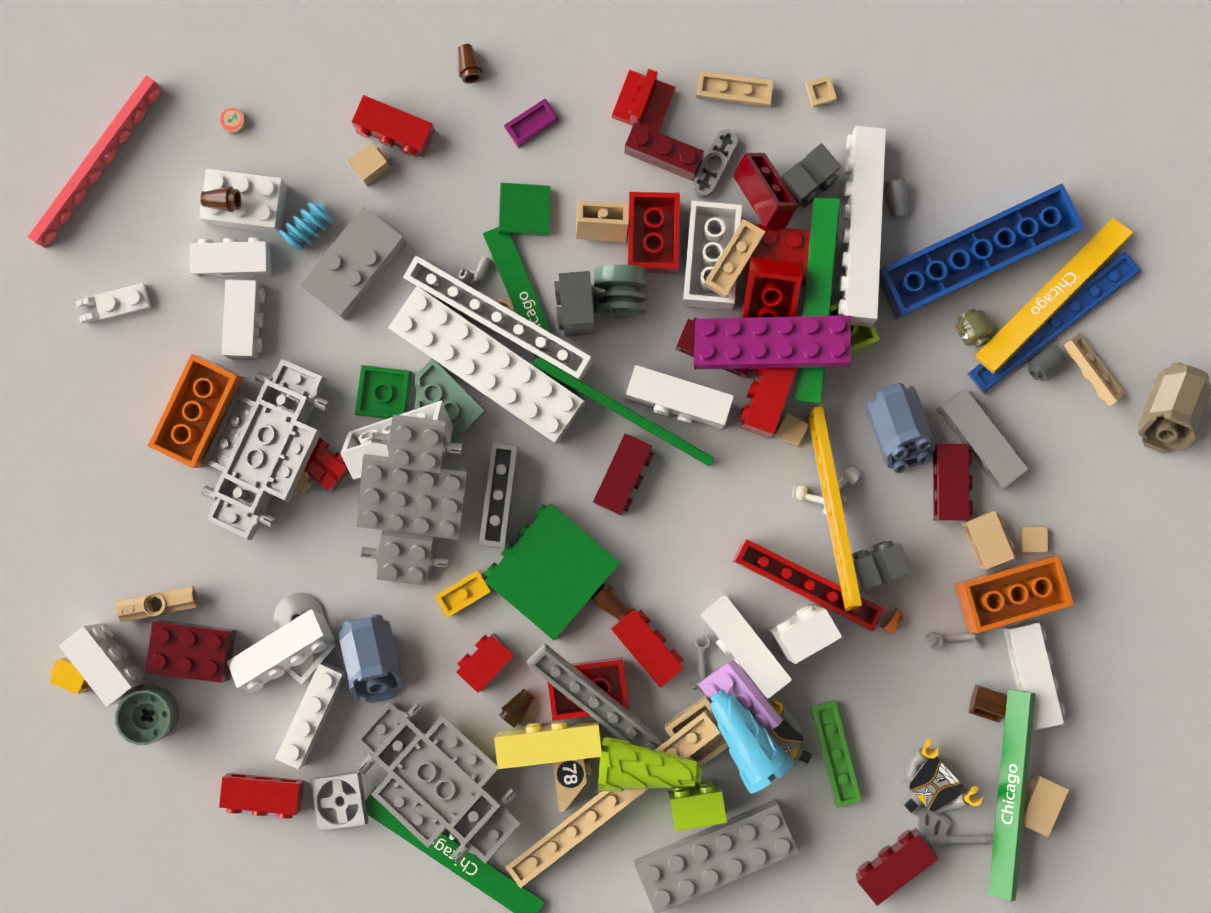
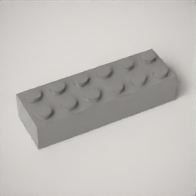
M774 799L728 819L727 823L711 826L637 858L634 862L654 913H661L799 852L779 805Z

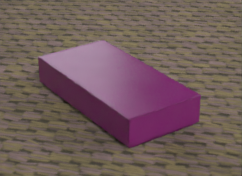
M543 99L506 123L504 128L517 148L557 123L559 118L547 100Z

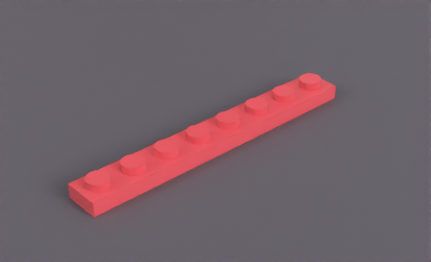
M147 75L144 77L28 235V238L45 248L47 244L54 241L57 230L70 219L71 211L76 204L84 200L87 189L91 184L97 182L101 176V170L114 159L115 151L120 144L128 140L131 129L144 118L145 110L150 103L152 104L158 99L161 87Z

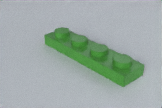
M833 700L810 706L836 807L839 808L862 802L836 701Z

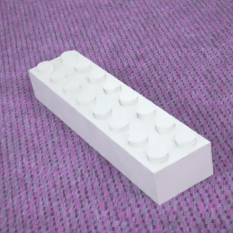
M418 286L413 290L388 327L554 443H559L586 403Z

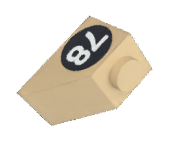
M578 759L553 763L559 812H564L587 783V776L591 775L590 760Z

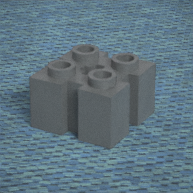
M821 143L806 155L803 160L784 173L781 178L798 203L797 209L801 205L804 208L810 205L820 193V190L823 192L827 191L839 177L837 172L840 170L841 165Z
M892 540L883 541L873 545L874 550L871 552L860 550L852 553L860 591H865L884 582L912 573L901 543L893 544Z

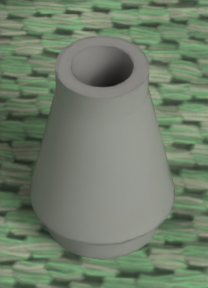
M905 179L886 182L883 191L893 217L907 215L908 185H905Z

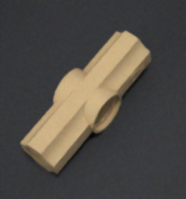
M195 586L119 600L116 607L117 617L123 623L198 608L199 598ZM156 598L162 601V608L159 611L153 606Z

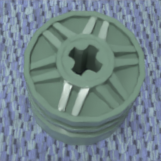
M604 265L594 268V287L605 290V292L594 295V300L601 302L594 305V313L613 318H628L646 313V305L640 303L646 301V295L635 292V290L646 287V268L636 265Z
M146 687L127 695L119 703L115 712V725L119 734L127 742L136 745H149L167 736L175 728L179 719V706L175 697L167 690L159 687ZM153 709L155 714H153L152 718L148 719L146 714Z

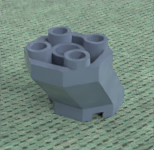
M896 383L880 389L875 394L877 399L873 403L871 399L866 403V412L887 468H891L895 473L900 474L914 466L929 463L932 460L931 454L935 451V438L930 431L914 386L909 385V388H906L904 384Z
M379 614L359 620L345 621L342 624L343 629L339 632V641L348 676L349 688L354 700L360 701L359 696L365 697L366 702L369 703L392 699L396 696L398 688L400 691L404 689V682L390 622L383 620V616Z

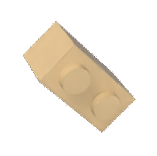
M578 201L576 239L626 242L629 204Z
M988 511L961 522L980 569L987 570L1015 558L1013 555L1015 551L1013 542L1009 537L1006 538L1003 530L1005 523L1001 515L996 514V511Z
M1033 773L1032 777L1027 779L1023 826L1049 837L1069 789Z

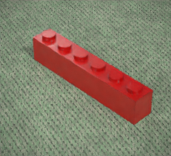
M743 539L732 561L869 631L874 632L885 608L860 596L862 606L856 610L846 611L841 586L748 539Z

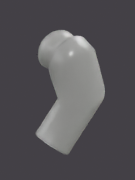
M481 256L476 268L469 270L461 269L458 273V279L466 285L482 282L493 261L485 256Z

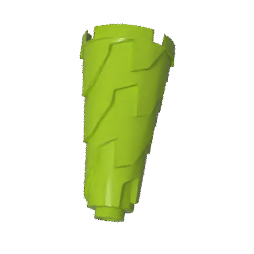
M610 737L603 738L602 745L604 750L601 751L598 791L623 792L624 790L647 788L675 789V787L695 786V782H701L702 766H697V761L678 757V754L651 750V748L630 744L625 740Z

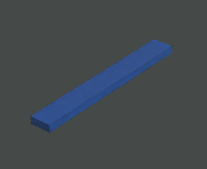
M1123 252L1093 275L995 374L981 363L967 374L982 393L986 392L1141 270L1127 252Z

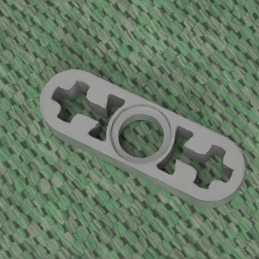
M723 129L716 135L693 180L692 190L696 196L700 198L709 197L718 184L738 143L737 135L732 130ZM730 137L732 145L728 144L722 154L719 152L722 145L720 138ZM710 158H719L722 162L721 168L718 170L711 169L708 166ZM706 174L711 175L707 185L710 189L699 190L700 185L697 182L702 183Z

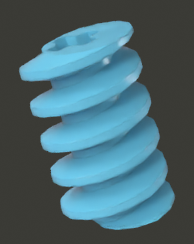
M317 199V206L311 202L308 203L310 212L303 209L300 210L302 219L296 216L292 217L295 223L294 226L289 223L285 224L287 233L280 229L278 230L281 236L294 249L297 248L304 251L303 242L310 245L313 243L310 235L319 238L318 228L327 231L325 222L335 223L332 215Z

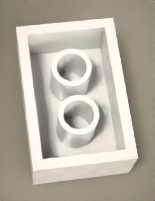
M206 169L203 191L231 186L240 191L241 207L239 210L227 212L201 205L199 219L207 225L280 234L278 230H282L288 187L282 178Z
M94 624L83 626L61 643L59 647L106 707L119 704L127 695L138 691L147 683L143 678L145 674L139 666L131 663L128 659L129 653L123 646L116 644L112 639L114 636L112 631L106 625Z

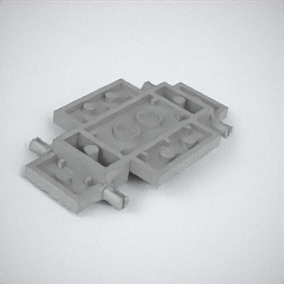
M281 359L276 371L271 376L261 371L257 372V375L264 379L255 376L257 382L263 383L255 402L236 393L234 394L203 460V463L223 471L215 489L206 485L203 487L206 491H201L203 496L213 500L212 508L206 520L248 540L253 539L261 523L270 528L276 526V524L268 521L277 523V518L266 514L269 502L273 495L285 501H290L321 435V431L306 425L308 418L315 407L325 412L329 411L330 408L322 404L331 407L330 401L320 398L321 390L327 379Z
M393 414L389 434L372 433L371 443L386 444L389 456L368 454L363 456L357 527L382 530L380 544L377 549L362 547L361 557L376 559L378 580L427 586L432 566L448 567V557L434 556L432 550L433 538L459 540L468 467L442 464L445 452L460 455L462 452V443L447 442L445 435L446 421Z
M389 701L354 739L363 748L367 756L356 768L365 775L375 763L380 765L389 774L371 795L427 848H430L439 836L448 829L461 844L450 855L452 859H455L456 863L459 864L461 859L470 852L487 864L521 825L508 808L518 795L510 788L499 800L492 797L483 788L499 770L498 766L443 715L425 734L414 721L420 712L424 710L417 701L407 713L399 710Z

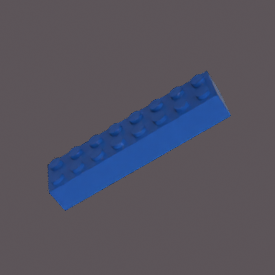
M1063 183L880 269L879 284L896 319H899L1066 240L1085 229Z

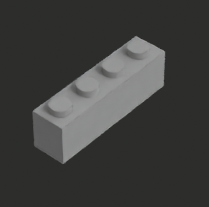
M964 389L936 410L963 444H969L972 456L998 489L1005 488L1029 470L1025 465L1026 460L1021 453L1015 452L1009 445L1011 443L1009 437L1003 431H998L994 425L995 420L992 415L981 409L978 405L980 403L978 397L972 391L968 392L967 389Z
M492 443L479 545L507 547L519 447L516 445Z

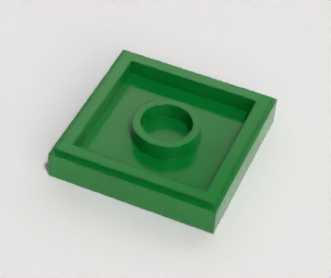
M500 183L498 233L548 237L550 186Z
M361 365L355 415L388 419L393 417V414L400 415L406 413L412 371Z

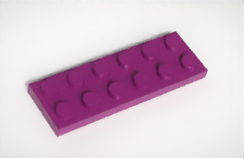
M851 315L695 319L694 369L851 367Z

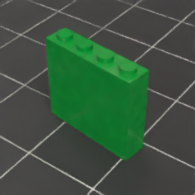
M550 503L548 506L543 504L534 514L537 519L531 526L526 524L517 534L520 537L515 545L510 543L503 550L501 555L504 558L497 565L494 562L484 574L488 577L484 582L554 641L620 562Z

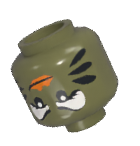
M973 308L957 318L958 322L955 328L965 345L975 344L978 348L990 341L989 335L993 332V326L984 311H976Z

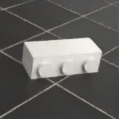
M227 238L223 239L222 243H213V240L200 239L198 243H190V274L196 278L272 276L271 246L266 241H263L262 238H249L248 242H238V239Z
M225 281L222 355L227 358L258 359V353L262 351V339L259 338V328L263 327L264 317L263 313H260L261 303H264L265 291L257 281Z

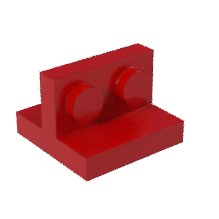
M629 69L614 107L612 118L632 126L635 122L659 132L676 87L657 80V71L648 69L647 74L643 75Z

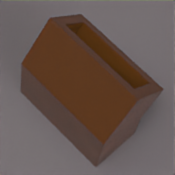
M975 684L970 699L969 713L999 723L1005 717L1007 695Z

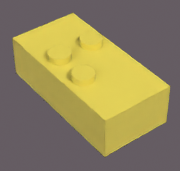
M596 720L572 723L557 722L548 726H543L542 722L527 724V727L523 729L499 731L494 737L498 769L601 757L602 751L600 726Z

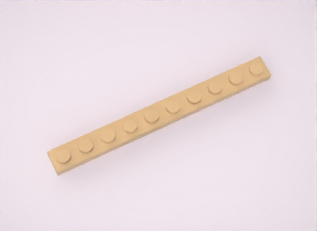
M705 710L655 749V751L678 754V757L687 759L721 732ZM647 789L600 792L505 868L520 888Z

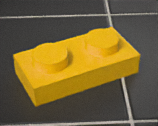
M479 570L434 596L447 618L492 592L488 584L484 582L485 579Z

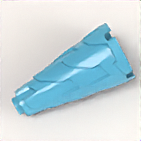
M722 689L710 697L713 701L710 703V706L718 722V728L730 748L729 753L738 767L739 775L750 794L770 785L772 780L775 778L779 779L793 768L795 764L783 748L777 745L763 726H760L748 708L743 706L730 691L726 693Z

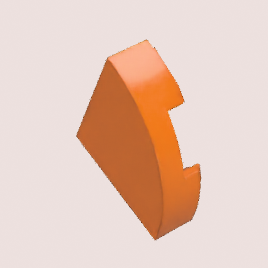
M896 608L881 625V628L886 633L894 634L899 627L898 623L904 619V614Z

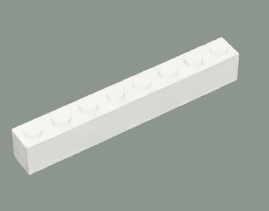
M856 126L852 135H848L846 149L850 150V158H847L845 173H849V181L845 182L844 196H848V202L844 205L843 219L847 220L846 228H843L842 243H845V252L841 254L840 266L844 267V276L841 275L839 291H843V300L839 301L838 315H851V325L872 327L878 317L886 129Z
M418 256L414 257L403 276L404 279L580 381L593 361L591 356Z

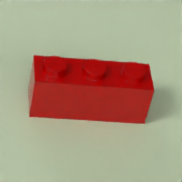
M365 95L362 96L351 121L356 129V133L366 138H370V136L376 137L381 144L393 148L394 145L402 148V152L412 157H416V155L424 157L435 132L431 122Z
M633 608L614 624L611 630L661 688L684 669L680 664L684 660L675 649L668 650L664 645L667 639L658 629L653 632L647 625L651 620L642 610L637 612Z
M227 773L222 776L219 808H226L227 813L233 814L242 813V810L252 811V815L267 816L268 813H277L279 818L290 819L301 811L304 780Z

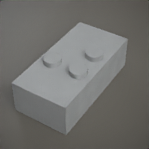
M363 206L302 282L301 286L342 319L346 320L407 242L402 235Z

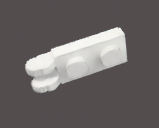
M144 283L97 294L94 297L84 298L75 302L77 308L83 309L96 305L98 312L81 315L79 317L80 323L98 320L105 321L151 308Z

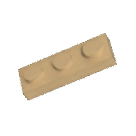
M699 71L696 98L770 107L774 80Z
M743 219L704 282V286L726 298L763 238L765 231Z
M1081 333L1073 336L1063 345L1066 348L1067 355L1072 360H1075L1081 368L1084 378L1092 383L1099 398L1105 401L1108 406L1117 402L1125 394Z

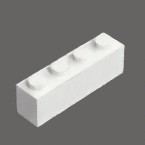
M311 609L228 660L227 664L236 687L247 692H255L260 690L263 684L269 680L277 679L284 675V671L292 666L304 663L308 656L325 650L327 645L335 640L324 614Z
M1032 621L1003 628L1017 689L1036 693L1032 730L1064 724L1062 716H1065V710L1062 702L1058 701L1056 691H1059V685L1056 677L1052 676L1050 666H1053V660L1050 652L1046 651L1044 641L1047 640L1044 627L1040 626L1039 622Z
M327 662L319 663L275 759L296 769H300L305 765L346 677V671Z

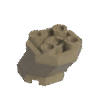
M1177 362L1171 364L1169 368H1164L1154 379L1153 390L1138 427V433L1142 436V442L1145 447L1161 453L1170 452V448L1178 447L1177 451L1185 450L1196 439V430L1211 395L1208 373L1190 365Z

